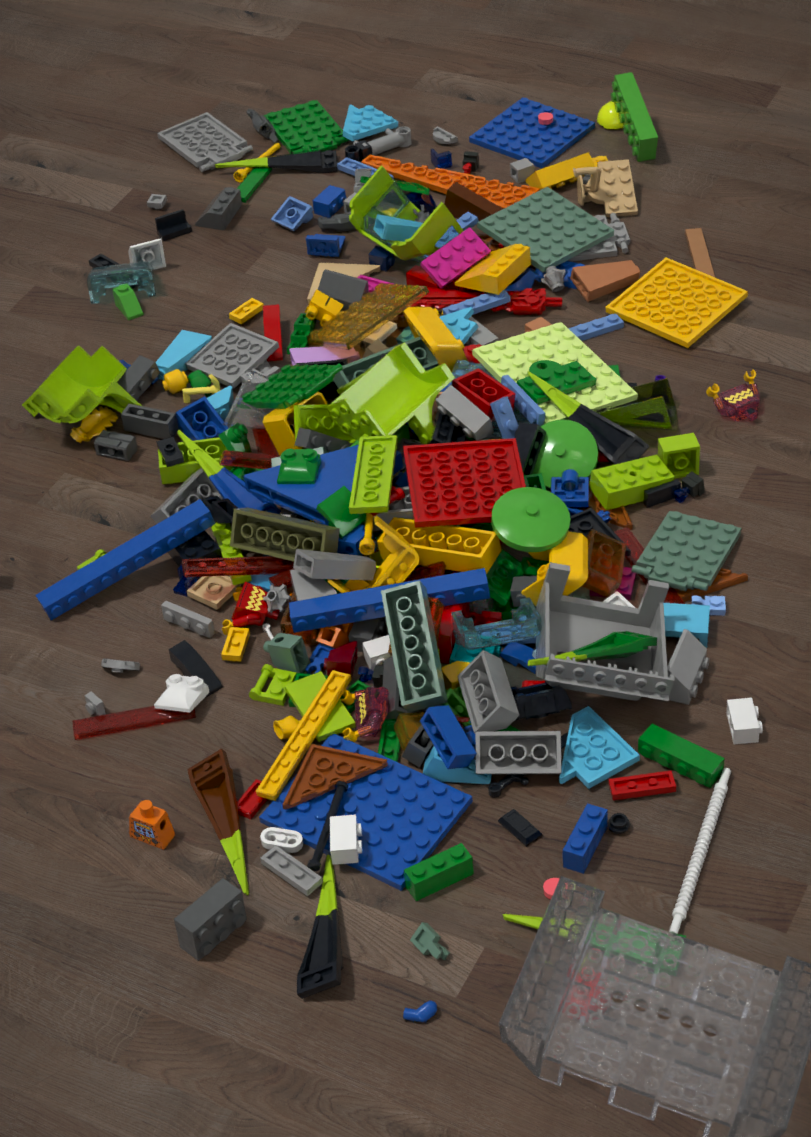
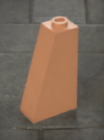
M632 260L578 266L572 268L570 279L585 300L589 302L634 284L639 279L640 270Z

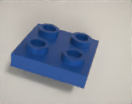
M565 470L562 473V477L551 478V493L558 496L567 507H588L589 477H578V473L575 470Z

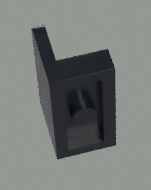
M184 209L155 218L157 234L162 241L192 232L191 226L186 221Z

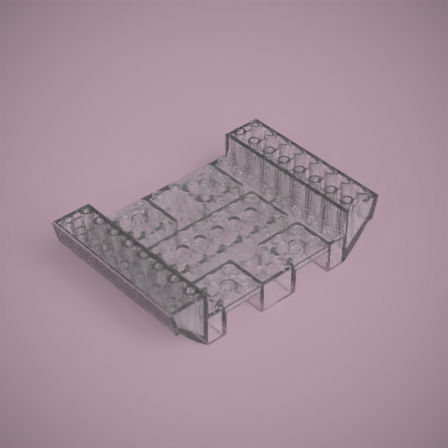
M561 876L498 1023L502 1042L508 1044L516 1056L537 1078L561 1086L566 1072L604 1085L611 1088L607 1104L654 1121L660 1106L706 1123L702 1137H780L787 1130L811 1049V964L787 956L782 972L603 909L602 904L605 891ZM612 997L623 1000V1002L617 1003L612 1000ZM635 1005L645 1008L647 1010L639 1011L635 1008ZM658 1013L670 1018L666 1020L661 1019ZM681 1022L692 1025L693 1027L685 1028L681 1025ZM704 1030L714 1033L716 1035L712 1037L708 1036L704 1033Z

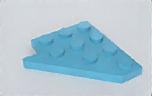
M349 105L343 128V136L351 141H355L386 131L388 128L398 127V121L371 105L360 109Z
M472 307L439 317L457 340L460 339L463 345L478 329L477 323L468 320L474 313ZM408 326L396 340L398 344L414 339V336Z
M587 706L574 713L571 717L559 783L563 784L577 777L590 789L640 761V755L595 711Z

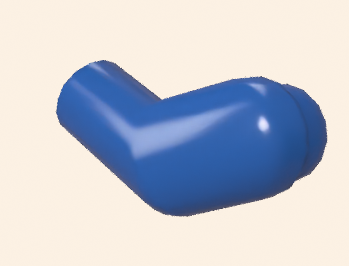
M427 1001L418 1009L405 1008L403 1019L424 1023L436 1014L437 1004L434 1001Z

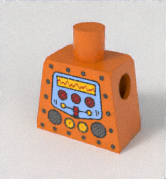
M150 800L140 802L130 814V837L163 850L174 838L175 831L167 812L153 806Z

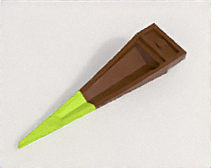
M221 748L187 770L191 786L227 854L243 893L249 896L233 771L230 768L226 752Z

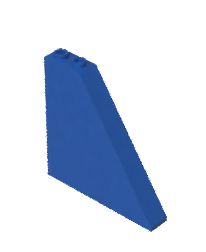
M358 445L321 454V463L314 484H277L281 466L279 465L244 475L246 490L316 523L329 525V521L316 510L317 505L343 486L351 492ZM396 451L393 475L403 468L402 455L399 451Z

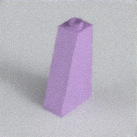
M353 345L289 349L292 366L296 365V363L348 359L349 364L360 359L359 352L355 351Z

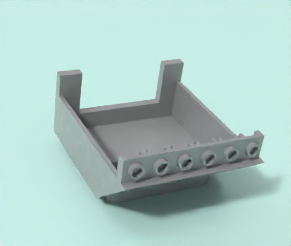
M550 562L536 605V659L549 657L547 665H536V677L546 680V683L552 687L560 685L563 689L633 701L640 700L641 697L669 701V694L675 681L674 675L670 674L668 677L663 603L669 590V583L649 580L639 608L562 595L570 573V566ZM629 631L657 637V646H648L647 650L625 658L576 662L574 657L570 660L569 656H567L566 660L555 658V655L589 645L612 632Z

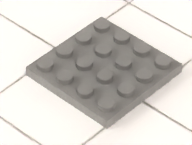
M230 323L188 360L185 365L191 371L202 370L207 377L212 374L220 383L235 388L242 382L241 375L261 365L279 348V344L275 340Z

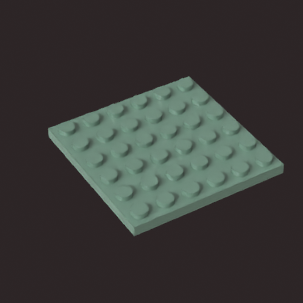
M549 187L477 222L478 229L505 247L514 244L530 247L531 265L543 273L546 272L548 267H556L614 236L615 231Z

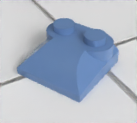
M289 196L271 218V221L295 231L302 223H307L313 218L312 211L314 209L311 205Z

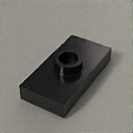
M174 437L156 441L166 467L184 463V458Z

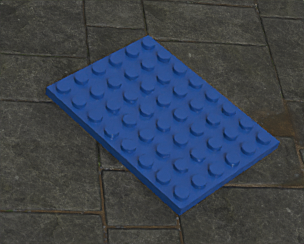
M332 734L321 746L387 759L388 761L387 767L348 783V790L344 792L336 816L356 815L357 823L362 825V836H359L358 840H362L363 853L359 854V863H348L347 865L402 891L405 887L404 869L428 859L473 802L472 796L350 740H345L337 734ZM295 775L282 790L277 800L272 801L259 816L260 823L269 827L297 831L302 835L303 843L315 849L336 789L284 810L282 804L296 777ZM329 835L323 853L331 856Z

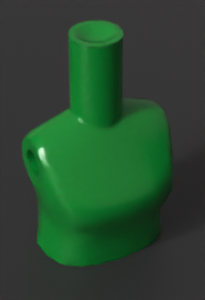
M196 370L187 377L192 388L209 387L211 385L210 379L202 370ZM212 393L204 394V395H205L206 397H209V396H211Z

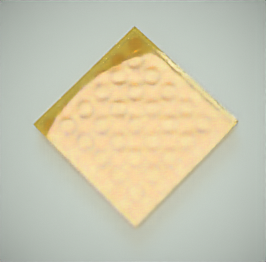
M381 283L375 287L373 292L364 294L361 301L353 302L349 305V309L339 312L335 319L325 322L321 329L311 332L308 338L309 345L350 350L428 294L429 290L426 286Z

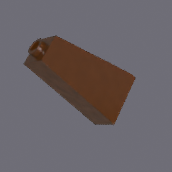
M457 182L447 190L444 202L453 217L458 219L463 214L470 212L481 221L503 209Z

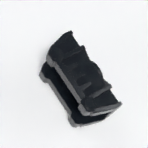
M545 681V683L522 688L511 687L519 712L516 720L521 718H542L549 714L559 713L560 710L572 709L571 701L566 691L560 685L552 687Z

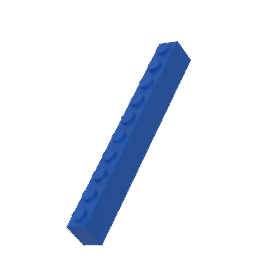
M201 499L197 500L36 594L41 607L50 620L55 619L213 526L215 522L211 512Z
M485 568L419 579L427 589L430 609L490 598ZM419 580L289 602L293 631L296 633L385 617L381 591Z

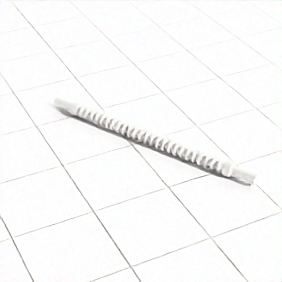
M729 768L723 769L719 782L715 784L703 820L704 823H702L701 832L697 838L696 846L694 847L693 855L691 856L688 870L686 871L685 879L683 880L682 888L672 913L673 921L669 933L678 934L682 921L686 919L688 907L697 885L696 882H698L707 849L709 848L710 840L712 839L723 806L722 803H724L728 791L727 783L731 774Z

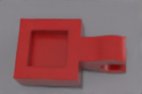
M482 611V614L470 612L469 619L474 621H467V627L470 629L480 625H503L502 612Z

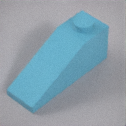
M434 746L425 759L423 774L441 782L489 784L492 774H476V760L474 759L468 767L447 769Z

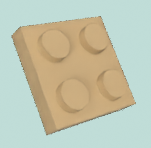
M210 569L187 590V596L218 610L233 596L236 588L241 587V584L233 585L229 576Z

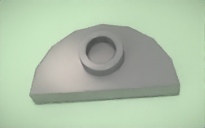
M438 126L434 128L433 139L439 144L458 142L457 136Z
M105 658L101 662L102 667L112 668L111 672L123 673L124 669L140 670L139 662Z

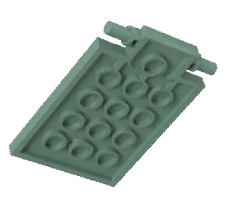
M669 511L637 560L636 565H633L632 572L644 575L645 578H648V581L654 580L669 583L670 588L682 591L696 588L707 591L708 586H711L739 539L742 528L682 514L677 511Z

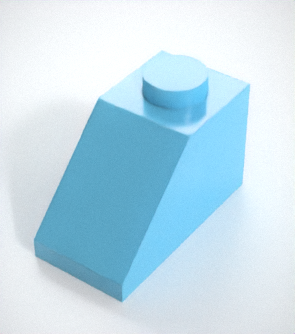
M228 386L207 398L222 420L231 416L234 403L232 386Z

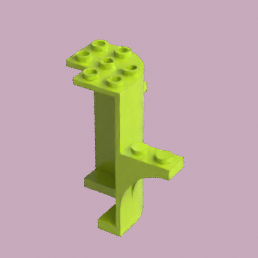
M404 342L395 346L363 374L341 386L337 390L340 396L326 408L329 410L331 417L340 425L341 430L358 441L360 437L393 435L408 422L409 427L419 437L422 444H429L434 429L432 421L434 401L439 392L455 376L445 363L425 371Z
M79 345L22 404L34 417L40 413L53 422L69 424L87 417L97 405L109 406L120 413L124 411L128 404L142 405L117 383L127 370L120 361L103 346L90 356Z

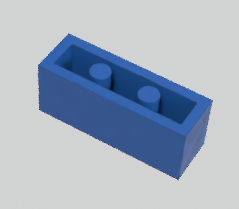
M449 705L428 707L420 722L446 768L468 767L477 753Z
M587 803L563 848L564 868L584 874L608 827V809Z

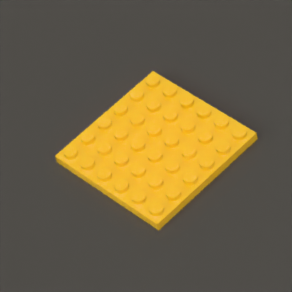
M666 257L606 306V313L617 314L622 320L689 348L746 299L748 291Z

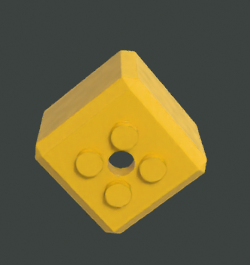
M317 392L310 398L296 402L293 405H320L328 403L323 394ZM293 405L286 409H274L263 418V424L280 456L286 449H304L294 446ZM290 425H292V426L294 427V431H293V432H292V430H291V428H290Z

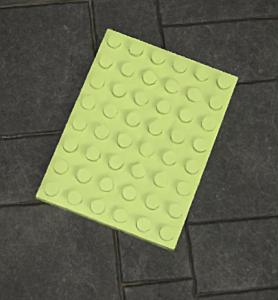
M562 322L474 348L472 351V355L500 383L504 375H509L516 383L517 380L529 377L527 371L537 361L549 360L560 365L577 361L596 378V385L567 395L596 413L635 401L638 398V393ZM552 400L538 404L546 413L544 424L555 420H569Z

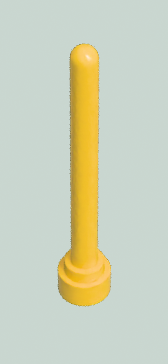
M279 143L274 144L258 158L269 157L281 145ZM255 167L238 169L233 174L234 179L239 183L243 182L247 174Z
M366 513L364 538L359 544V551L363 555H371L375 551V542L372 539L374 516L371 513Z

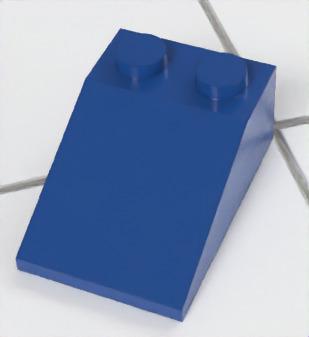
M205 396L176 412L179 430L192 441L218 438L219 434L228 429V426Z

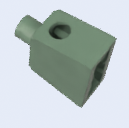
M279 633L271 641L268 640L264 643V651L270 653L273 665L279 669L303 674L306 671L307 665L310 664L302 636Z

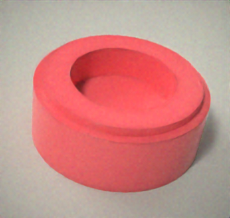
M549 112L539 114L538 122L542 125L551 124L553 122V114Z
M559 878L546 880L543 885L545 897L550 900L563 898L566 893L564 881Z

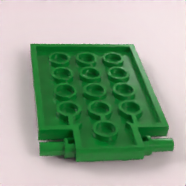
M317 100L263 115L271 122L276 136L290 154L314 150L325 152L337 149L341 143L349 141V139L343 136V130Z
M340 363L336 366L327 364L286 365L281 368V372L269 376L268 381L255 386L254 391L245 393L242 399L238 401L240 408L286 409L296 402L310 398L331 383L335 374L340 372L343 367Z

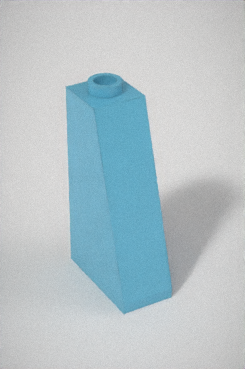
M377 214L373 230L381 239L405 242V239L411 238L423 223Z
M181 330L156 361L160 371L159 379L164 380V375L175 369L184 372L188 370L185 363L210 342L212 336Z

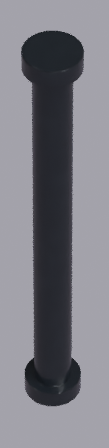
M338 781L335 785L336 792L312 860H309L307 867L312 871L320 870V861L330 835V817L337 815L344 792L348 790V784L343 781Z

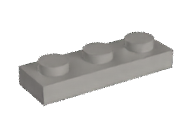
M168 601L161 605L163 617L166 621L208 638L215 634L212 619Z
M277 845L260 858L261 864L306 896H309L323 883L321 876Z

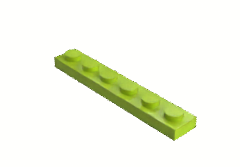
M216 522L211 526V531L217 545L221 549L222 559L232 584L238 585L245 581H252L240 548L230 546L232 531L230 523Z

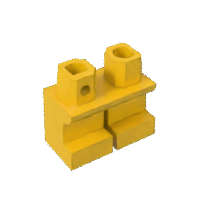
M316 289L305 310L306 318L310 320L316 318L320 321L322 327H331L344 305L330 298L325 306L329 296Z

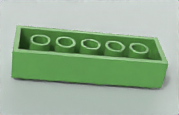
M632 72L615 75L614 82H612L613 93H611V100L615 102V110L619 113L620 123L624 125V133L628 136V144L632 146V154L636 156L638 162L655 159L658 135Z

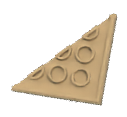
M319 263L307 303H309L316 289L318 290L325 269L357 278L360 274L369 277V274L373 272H380V265Z

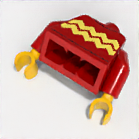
M245 581L243 588L237 587L236 592L233 593L234 600L237 602L231 618L233 621L224 620L222 631L225 635H228L230 627L261 626L265 617L277 620L280 610L269 612L267 610L268 604L263 600V597L267 596L268 592L261 586H254Z

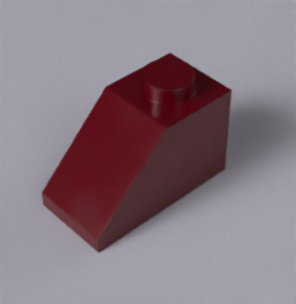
M352 641L330 650L328 658L324 659V670H327V678L332 670L349 674L352 679L358 660L357 641Z

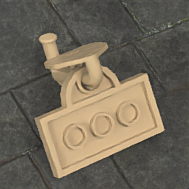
M629 159L602 161L597 163V167L573 168L574 176L577 177L578 203L581 206L590 201L604 204L606 217H610L611 213H616V216L638 214ZM591 174L588 183L583 184L582 175Z

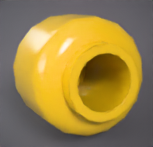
M179 369L166 373L164 375L165 381H162L165 391L169 390L172 394L187 388L189 383L185 372Z

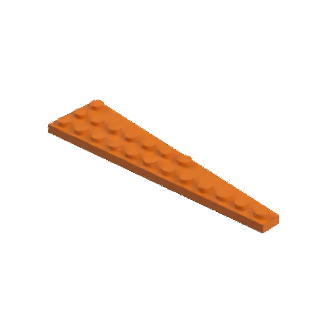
M369 155L361 161V163L376 169L383 166L389 174L393 175V178L419 183L445 195L447 190L457 182L503 209L540 191V188L526 185L518 187L514 186V183L511 182L503 184L496 179L488 181L485 177L441 168L432 170L428 169V166L425 165L417 167L414 166V163L402 164L400 160Z

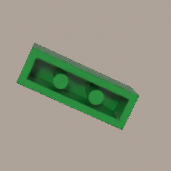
M462 843L404 869L405 887L415 901L423 899L473 875V857Z

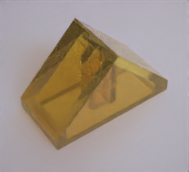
M425 712L398 715L394 729L403 751H405L409 741L421 726L420 720Z

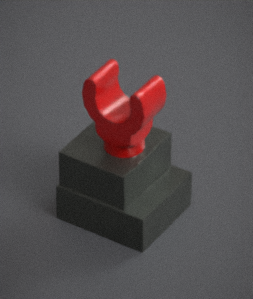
M465 151L462 168L464 173L476 172L479 167V153Z

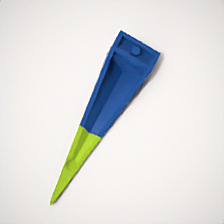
M178 430V436L223 499L228 498L238 508L248 507L280 514L281 510L274 503L248 492L244 481L218 463L184 433Z

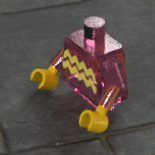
M755 370L751 371L752 377L748 376L747 371L744 374V380L749 382V385L745 383L717 394L720 390L717 384H713L712 389L710 386L708 387L706 394L714 398L713 402L721 415L728 416L734 421H740L745 418L754 421L758 417L760 394L757 383H754V378L756 377Z
M367 687L366 689L355 691L354 694L348 690L344 691L342 696L345 698L340 699L343 703L351 705L356 699L357 731L354 732L351 728H346L342 732L344 735L343 739L355 743L359 736L361 738L367 735L377 736L389 712L387 698L389 691L386 688Z

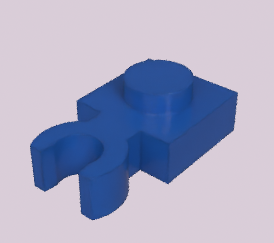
M319 643L310 656L311 663L307 665L306 673L311 674L313 670H316L315 673L322 672L324 659L328 658L330 650L335 648Z

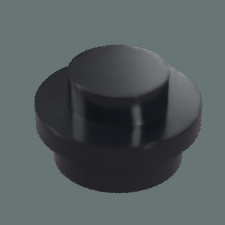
M616 813L609 819L608 828L613 833H625L630 828V821L626 815Z

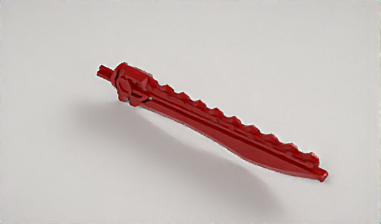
M434 287L412 288L379 295L373 294L372 302H377L380 308L392 306L396 309L400 307H432L440 310L467 299L475 298L481 294H486L487 292L449 290ZM526 288L521 291H506L510 295L511 302L491 308V310L495 312L506 310L516 315H541L545 311V306L562 307V298L546 297L545 288L534 291L532 288Z

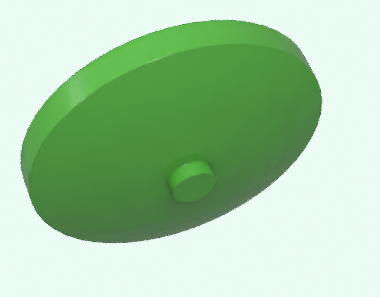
M555 420L540 426L546 431V435L532 474L542 473L545 488L551 490V478L562 477V473L568 469L575 470L578 473V477L590 478L591 470H595L598 463V447L591 432L583 425L571 420Z
M522 487L508 491L496 501L492 510L491 523L497 537L506 545L524 552H542L556 547L565 539L570 527V513L565 503L555 494L540 488Z

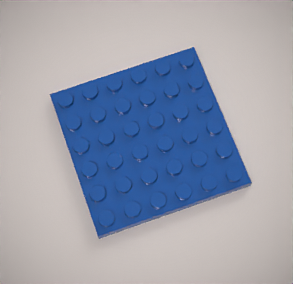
M521 98L469 137V142L517 160L527 158L534 166L543 169L595 128V122L527 98ZM549 112L553 114V122L549 125H542L538 122V115Z

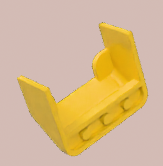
M407 307L402 310L414 338L420 337L435 356L438 365L445 363L454 376L470 366L463 351L465 347L460 339L457 340L439 318L441 316L436 308Z
M376 515L374 523L386 533L383 543L385 548L391 553L376 570L373 580H348L344 584L339 579H327V582L341 593L402 583L418 565V552L401 534Z
M568 531L565 539L556 547L542 552H528L534 559L549 561V563L542 565L538 569L537 581L523 589L522 594L535 606L537 605L550 562L570 566V573L562 595L568 596L580 588L588 578V539L582 533Z

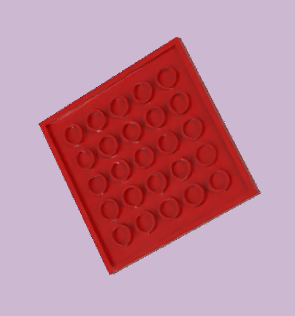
M516 438L403 446L415 528L491 522L493 506L503 494L513 489L526 487Z

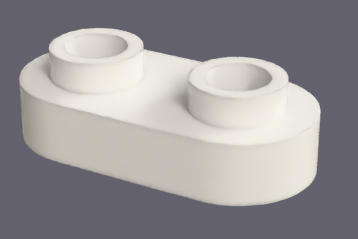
M269 827L263 830L260 835L261 844L266 849H271L277 845L287 853H295L303 847L302 835L297 831Z

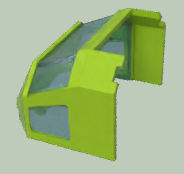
M383 166L376 170L350 201L351 214L349 215V221L357 231L402 260H412L421 263L464 231L445 204L441 202L413 236L405 239V242L381 239L373 230L377 214L415 221L418 217L414 214L413 209L420 212L409 201Z

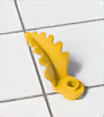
M100 406L99 411L95 408L92 414L82 419L80 427H73L70 435L79 443L82 441L89 442L93 437L100 435L103 430H106L105 427H112L113 424L111 422H116L118 416L111 409Z

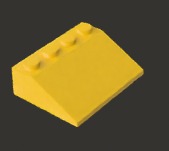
M514 244L492 251L455 282V286L499 295L531 265L530 247Z

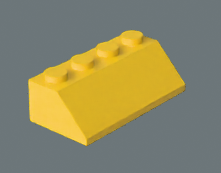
M588 152L537 170L525 181L529 186L540 188V190L546 187L552 189L555 186L560 188L566 185V182L574 183L577 181L573 168L595 167Z

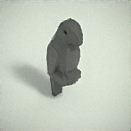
M253 109L246 111L247 115L252 119L253 127L261 135L271 139L276 144L279 139L271 122L265 116H260Z
M351 213L336 214L331 218H318V226L321 229H333L337 232L356 229L349 221ZM368 217L367 225L375 223L376 219Z

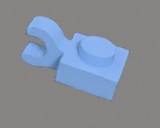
M692 596V605H709L710 615L725 616V596H705V600L700 596Z

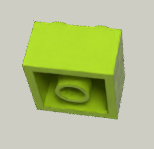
M694 433L658 438V456L674 475V479L686 477L690 472L699 475L700 445Z

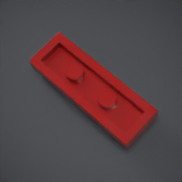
M672 770L612 778L609 779V788L612 800H621L676 792V783Z

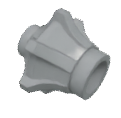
M555 266L548 267L541 281L547 284L552 292L560 291L565 287L563 283L566 271L565 269H557Z
M284 584L280 587L271 585L267 596L263 597V600L268 604L267 610L269 612L289 609V602H293L292 597L287 593V586Z

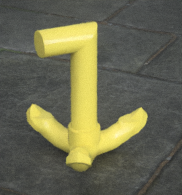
M212 374L208 376L214 384L210 387L182 389L184 403L188 404L191 402L190 395L215 394L219 392L220 383L217 378Z

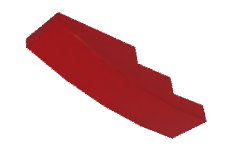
M279 304L263 306L264 336L277 341L279 344V348L267 358V361L283 360Z

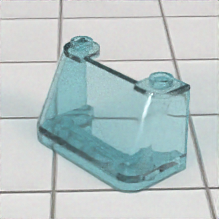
M143 261L91 269L87 277L91 304L99 303L100 296L106 295L105 288L118 287L126 283L128 285L137 284L138 291L145 290L148 297L156 296L152 264Z
M530 597L520 599L521 605L519 608L511 610L512 619L474 626L472 617L465 618L461 610L451 612L454 639L457 646L463 650H474L535 638L542 630L541 618Z

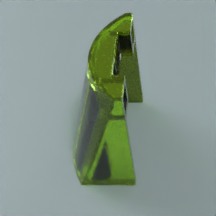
M667 378L631 387L638 393V398L635 401L613 408L608 406L594 410L623 428L677 429V409Z

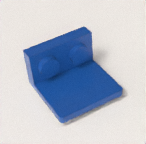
M307 235L308 255L339 257L346 238L340 235Z

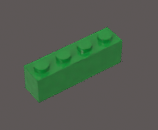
M651 724L638 738L639 754L706 787L711 788L720 778L724 769L725 758L655 724Z

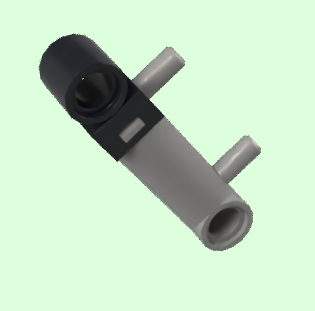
M402 126L397 128L396 132H393L388 128L385 131L387 135L369 142L365 140L358 142L355 140L353 145L345 148V158L348 157L361 163L369 155H377L396 147H408L412 143L411 129Z

